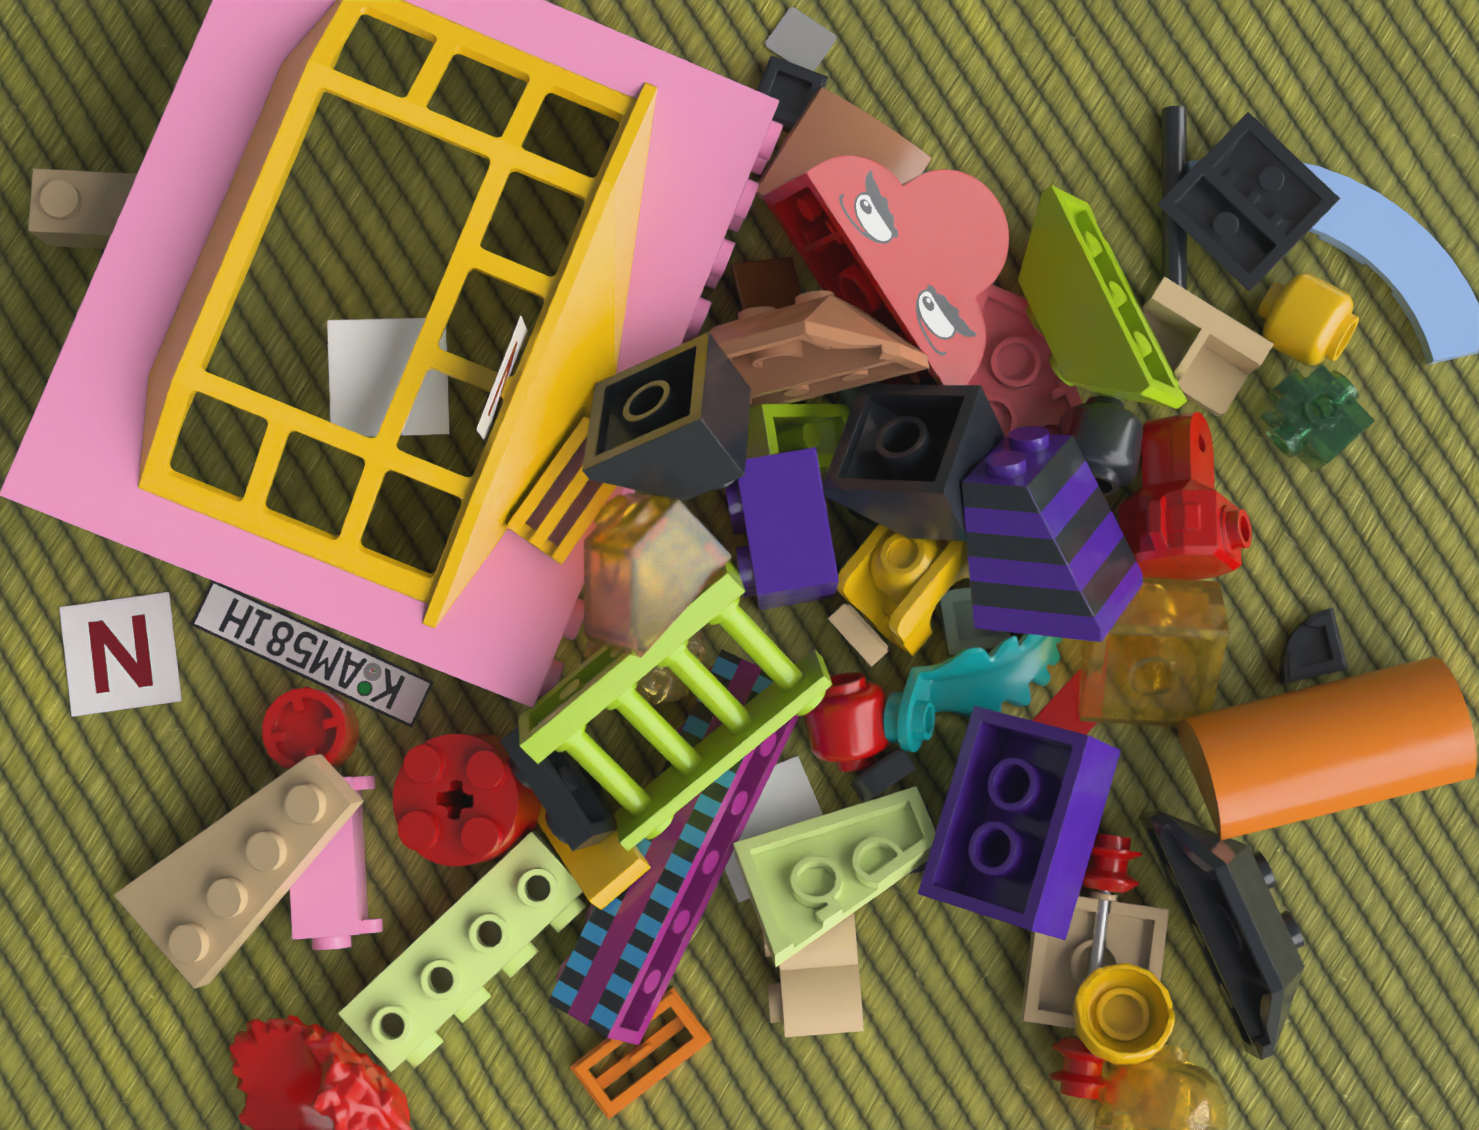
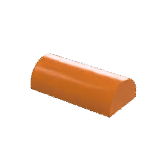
M1434 656L1185 717L1180 720L1178 727L1179 742L1220 840L1475 778L1477 765L1475 736L1463 694L1446 664Z

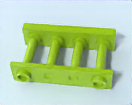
M721 548L535 703L534 708H528L518 717L520 747L537 764L554 750L557 752L566 750L622 806L615 812L619 843L627 851L644 838L652 839L661 834L671 823L674 814L792 717L795 715L802 716L813 710L823 699L826 690L833 685L823 657L815 649L794 664L738 605L740 596L745 593L738 567ZM707 623L710 625L719 624L774 681L745 706L687 648L688 639ZM655 666L659 668L667 666L723 723L694 748L635 690L637 681ZM605 708L607 710L617 709L672 764L644 789L585 732L586 724Z

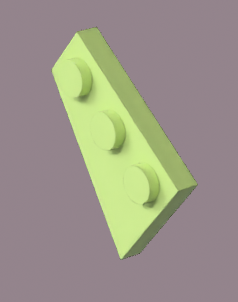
M917 786L733 843L734 856L775 967L928 860L936 831Z

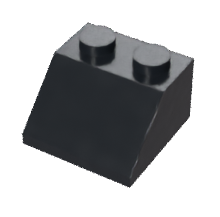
M710 332L595 383L582 471L589 480L686 501L710 490L723 489L736 479L745 476L751 388Z
M861 385L822 485L823 492L826 497L907 538L967 541L962 481L1004 438L1005 434L981 385Z

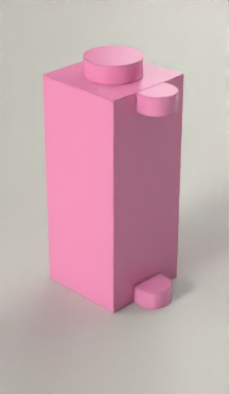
M375 776L343 777L361 798L362 790L376 789ZM362 804L290 888L292 939L312 938V950L352 947L351 935L383 932L382 918L368 919Z

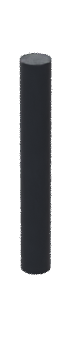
M1168 106L1162 109V199L1187 174V108L1183 106ZM1162 210V279L1166 277L1187 290V233Z

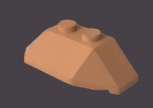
M820 290L800 294L795 297L794 305L780 309L768 306L748 308L738 313V320L715 326L709 331L750 386V408L760 404H789L929 369L928 356L861 308L834 297V293L831 291Z

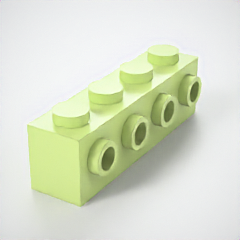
M538 830L530 832L338 1014L391 1072L405 1060L415 1069L444 1042L436 1031L449 1018L455 1015L464 1023L491 997L483 987L501 969L511 978L539 952L531 943L539 933L549 924L559 933L586 907L579 899L583 891L554 847Z

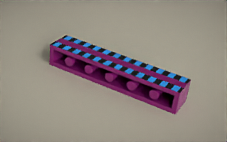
M722 649L715 664L708 669L743 706L774 682L759 666ZM697 698L686 722L678 728L677 732L694 748L723 723ZM795 715L678 810L674 814L671 823L661 834L652 839L644 838L636 845L651 868L602 910L591 904L587 911L585 927L572 954L565 959L557 972L556 986L548 1000L549 1004L607 1038L639 1045L734 851L733 843L739 841L799 716ZM668 760L666 761L660 775L664 771H666L670 766H672V764Z

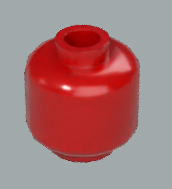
M848 672L832 675L830 679L833 685L826 690L821 702L804 715L811 751L822 761L836 763L837 769L842 772L866 769L875 764L874 755L883 751L890 744L884 733V713L887 703L885 692L878 684L866 681L865 674Z

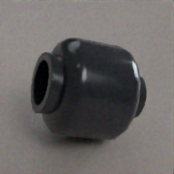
M1093 396L1088 398L1086 403L1073 406L1062 415L1058 434L1073 435L1104 496L1117 493L1120 487L1126 486L1136 478L1143 439V424L1133 412L1124 408V404L1120 400L1107 396Z

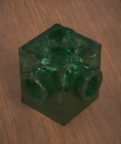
M1323 364L1306 376L1297 368L1268 393L1275 404L1260 416L1269 426L1266 433L1271 442L1286 456L1293 458L1296 455L1311 472L1328 464L1375 422L1368 412L1356 401L1359 399V393L1349 379L1338 371L1332 370L1329 372Z

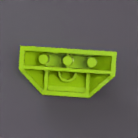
M1050 185L1041 193L1018 282L1029 303L1026 306V314L1034 327L1044 335L1052 354L1049 356V363L1053 371L1069 386L1077 385L1102 396L1178 409L1187 400L1109 243L1104 239L1089 204Z

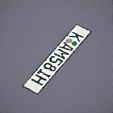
M213 580L191 622L193 627L411 728L433 685L431 680Z

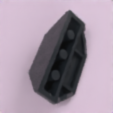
M1148 811L1139 815V819L1246 1052L1260 1060L1272 1056L1305 966L1297 949L1304 946L1301 932L1288 911L1279 912L1269 890L1276 887V880L1271 867L1260 851L1252 853L1249 845L1231 838L1220 840L1218 834L1163 812Z

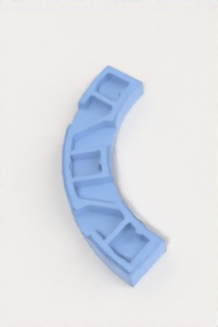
M1199 160L1189 161V163L1187 164V173L1195 166V164ZM1303 163L1341 198L1308 232L1319 235V239L1342 250L1360 264H1367L1385 281L1393 291L1391 295L1396 299L1409 319L1420 342L1427 365L1478 354L1479 303L1453 259L1435 238L1406 211L1380 193L1347 176L1316 165Z

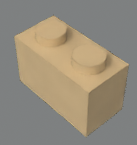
M33 169L28 231L48 246L105 249L137 174Z

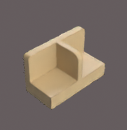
M1163 277L1153 289L1141 308L1178 380L1184 396L1215 416H1221L1227 411L1248 375L1262 364L1274 345L1166 277Z

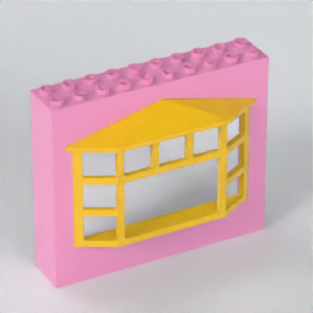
M212 0L2 486L0 496L534 708L538 696L543 697L559 681L565 663L553 658L562 636L570 640L575 639L589 606V602L578 598L586 577L595 581L600 578L614 544L613 541L603 537L610 518L621 522L622 518L625 517L635 490L620 486L616 487L562 565L506 526L582 418L585 416L590 420L595 383L698 336L711 305L710 301L700 297L703 288L706 286L715 290L735 246V242L724 238L727 229L738 233L759 186V183L748 179L750 172L761 176L782 130L783 125L772 120L779 100L545 0ZM361 15L372 16L434 44L406 97H397L334 70L342 48ZM455 54L469 57L527 83L501 137L495 138L427 108ZM324 92L331 93L486 158L490 162V166L377 436L374 438H368L205 371ZM548 93H554L619 122V127L597 176L592 178L522 148L527 133ZM516 171L579 197L585 203L558 271L552 277L486 251L480 246L511 172ZM476 270L541 297L544 305L516 373L508 377L501 395L503 400L502 407L476 470L471 477H464L400 451L397 448V443L428 371H438L491 393L498 372L444 351L439 347V342L467 275L470 271ZM196 392L266 419L268 422V427L244 497H238L176 472L170 466L181 427ZM291 432L301 433L360 457L365 461L362 475L339 535L330 534L273 511L266 506V500L288 435ZM587 437L526 522L534 530L538 529L583 465ZM388 471L397 472L460 498L462 502L434 573H427L365 548L361 544V538L380 486ZM588 480L547 538L557 546L560 545L603 484L602 482Z

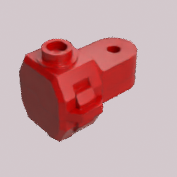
M1191 412L1147 420L1143 425L1141 446L1142 487L1118 505L1119 527L1142 571V577L1148 582L1178 583L1215 578L1235 571L1242 565L1241 549L1249 548L1251 545V524L1244 509L1237 508L1215 490L1213 441L1205 417L1200 412Z

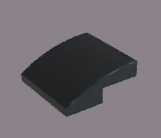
M1247 112L1157 205L1243 287L1250 291L1341 198L1256 118Z

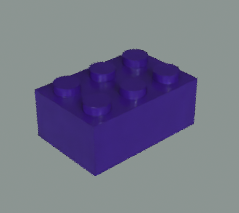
M816 447L746 459L745 476L736 479L726 487L733 534L746 533L748 545L736 547L740 576L745 589V593H743L744 598L757 596L759 610L834 598L839 579Z
M974 706L918 894L1027 930L1066 940L1121 750L1086 734Z

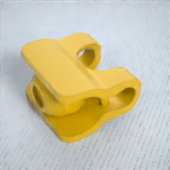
M878 524L839 572L837 590L861 613L873 628L914 657L933 634L930 620L936 604L954 583L960 579H970L967 541L912 539Z

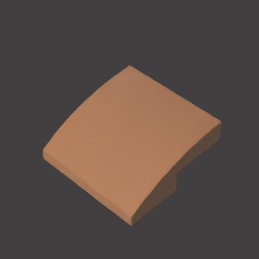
M821 87L817 89L758 181L759 186L756 195L764 200L762 196L775 187L813 166L837 156L855 155L871 159L886 167L901 184L922 175L932 158L873 116Z

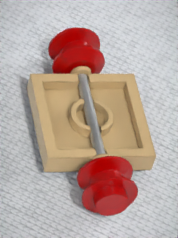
M1096 834L1082 884L1087 888L1098 889V892L1091 891L1090 897L1078 896L1066 940L1034 931L1031 932L1020 1017L1023 1021L1073 1028V1034L1077 1036L1072 1011L1076 992L1086 977L1093 970L1102 966L1127 962L1152 971L1159 981L1161 980L1169 909L1117 901L1118 895L1111 894V891L1125 893L1139 885V881L1127 874L1128 861L1143 856L1141 852L1130 851L1131 838ZM1066 1036L1053 1043L1052 1048L1064 1056L1063 1068L1048 1074V1078L1061 1082L1059 1093L1084 1099H1099L1100 1088L1112 1089L1114 1087L1112 1082L1102 1076L1103 1063L1107 1061L1093 1055L1079 1037Z

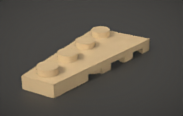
M322 754L307 756L115 893L114 896L194 989L208 985L364 800Z

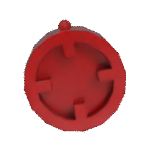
M305 686L280 695L267 709L262 723L263 743L269 756L283 768L291 769L307 756L322 754L336 769L344 765L355 752L360 737L359 720L352 706L342 697Z

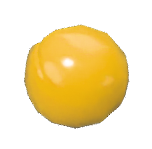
M1127 962L1102 966L1093 970L1079 986L1072 1008L1076 1034L1093 1055L1115 1065L1138 1064L1150 1059L1162 1049L1172 1032L1175 1022L1172 1001L1166 987L1152 971Z

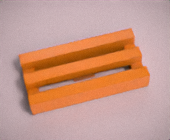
M674 986L663 994L651 1021L669 1007L673 1009L677 1016L597 1078L593 1076L589 1069L620 1046L623 1041L606 1037L570 1065L572 1072L608 1120L712 1040L711 1035L701 1025L696 1015L686 1005ZM684 1027L688 1029L692 1035L690 1039L610 1099L604 1091L606 1087Z

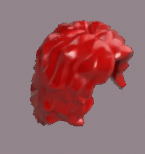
M288 1015L286 1018H268L265 1022L260 1019L250 1020L246 1023L247 1031H239L235 1034L234 1042L229 1047L231 1051L230 1058L234 1063L232 1073L238 1076L236 1088L245 1093V1106L238 1117L241 1123L250 1127L251 1130H412L409 1123L410 1113L405 1092L387 1076L384 1067L373 1063L366 1053H359L353 1044L347 1043L337 1032H328L318 1024L305 1025L297 1016Z

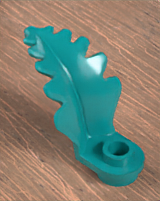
M1024 634L1018 641L1017 637L1012 636L1000 642L990 653H987L983 648H965L937 665L912 667L904 692H892L887 700L884 713V733L889 743L899 744L904 751L916 752L923 740L931 738L935 725V713L947 711L970 719L974 706L1002 712L1003 702H1008L1018 707L1028 705L1031 702L1029 682L1031 681L1041 686L1049 683L1051 675L1047 670V665H1056L1059 662L1060 654L1056 643H1060L1063 638Z

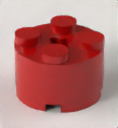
M488 733L446 734L434 737L409 750L397 774L393 789V812L398 826V836L408 849L414 850L422 857L440 865L465 866L503 857L532 832L541 811V803L532 789L525 787L513 774L509 765L510 756L500 742L503 737ZM463 792L473 795L474 802L472 807L463 803Z

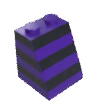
M1024 426L1013 429L962 481L974 628L1102 642L1143 585L1142 571L1073 435L1049 434L1048 429L1040 426Z

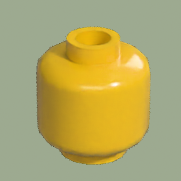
M1306 272L1294 276L1285 286L1275 282L1266 293L1258 310V316L1266 319L1263 328V338L1274 344L1272 346L1273 349L1309 367L1317 366L1325 359L1332 362L1336 361L1349 343L1359 321V317L1352 314L1353 301L1347 292Z

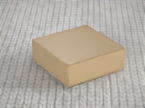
M844 603L828 618L871 667L889 651L887 649L889 645L851 604L847 605Z

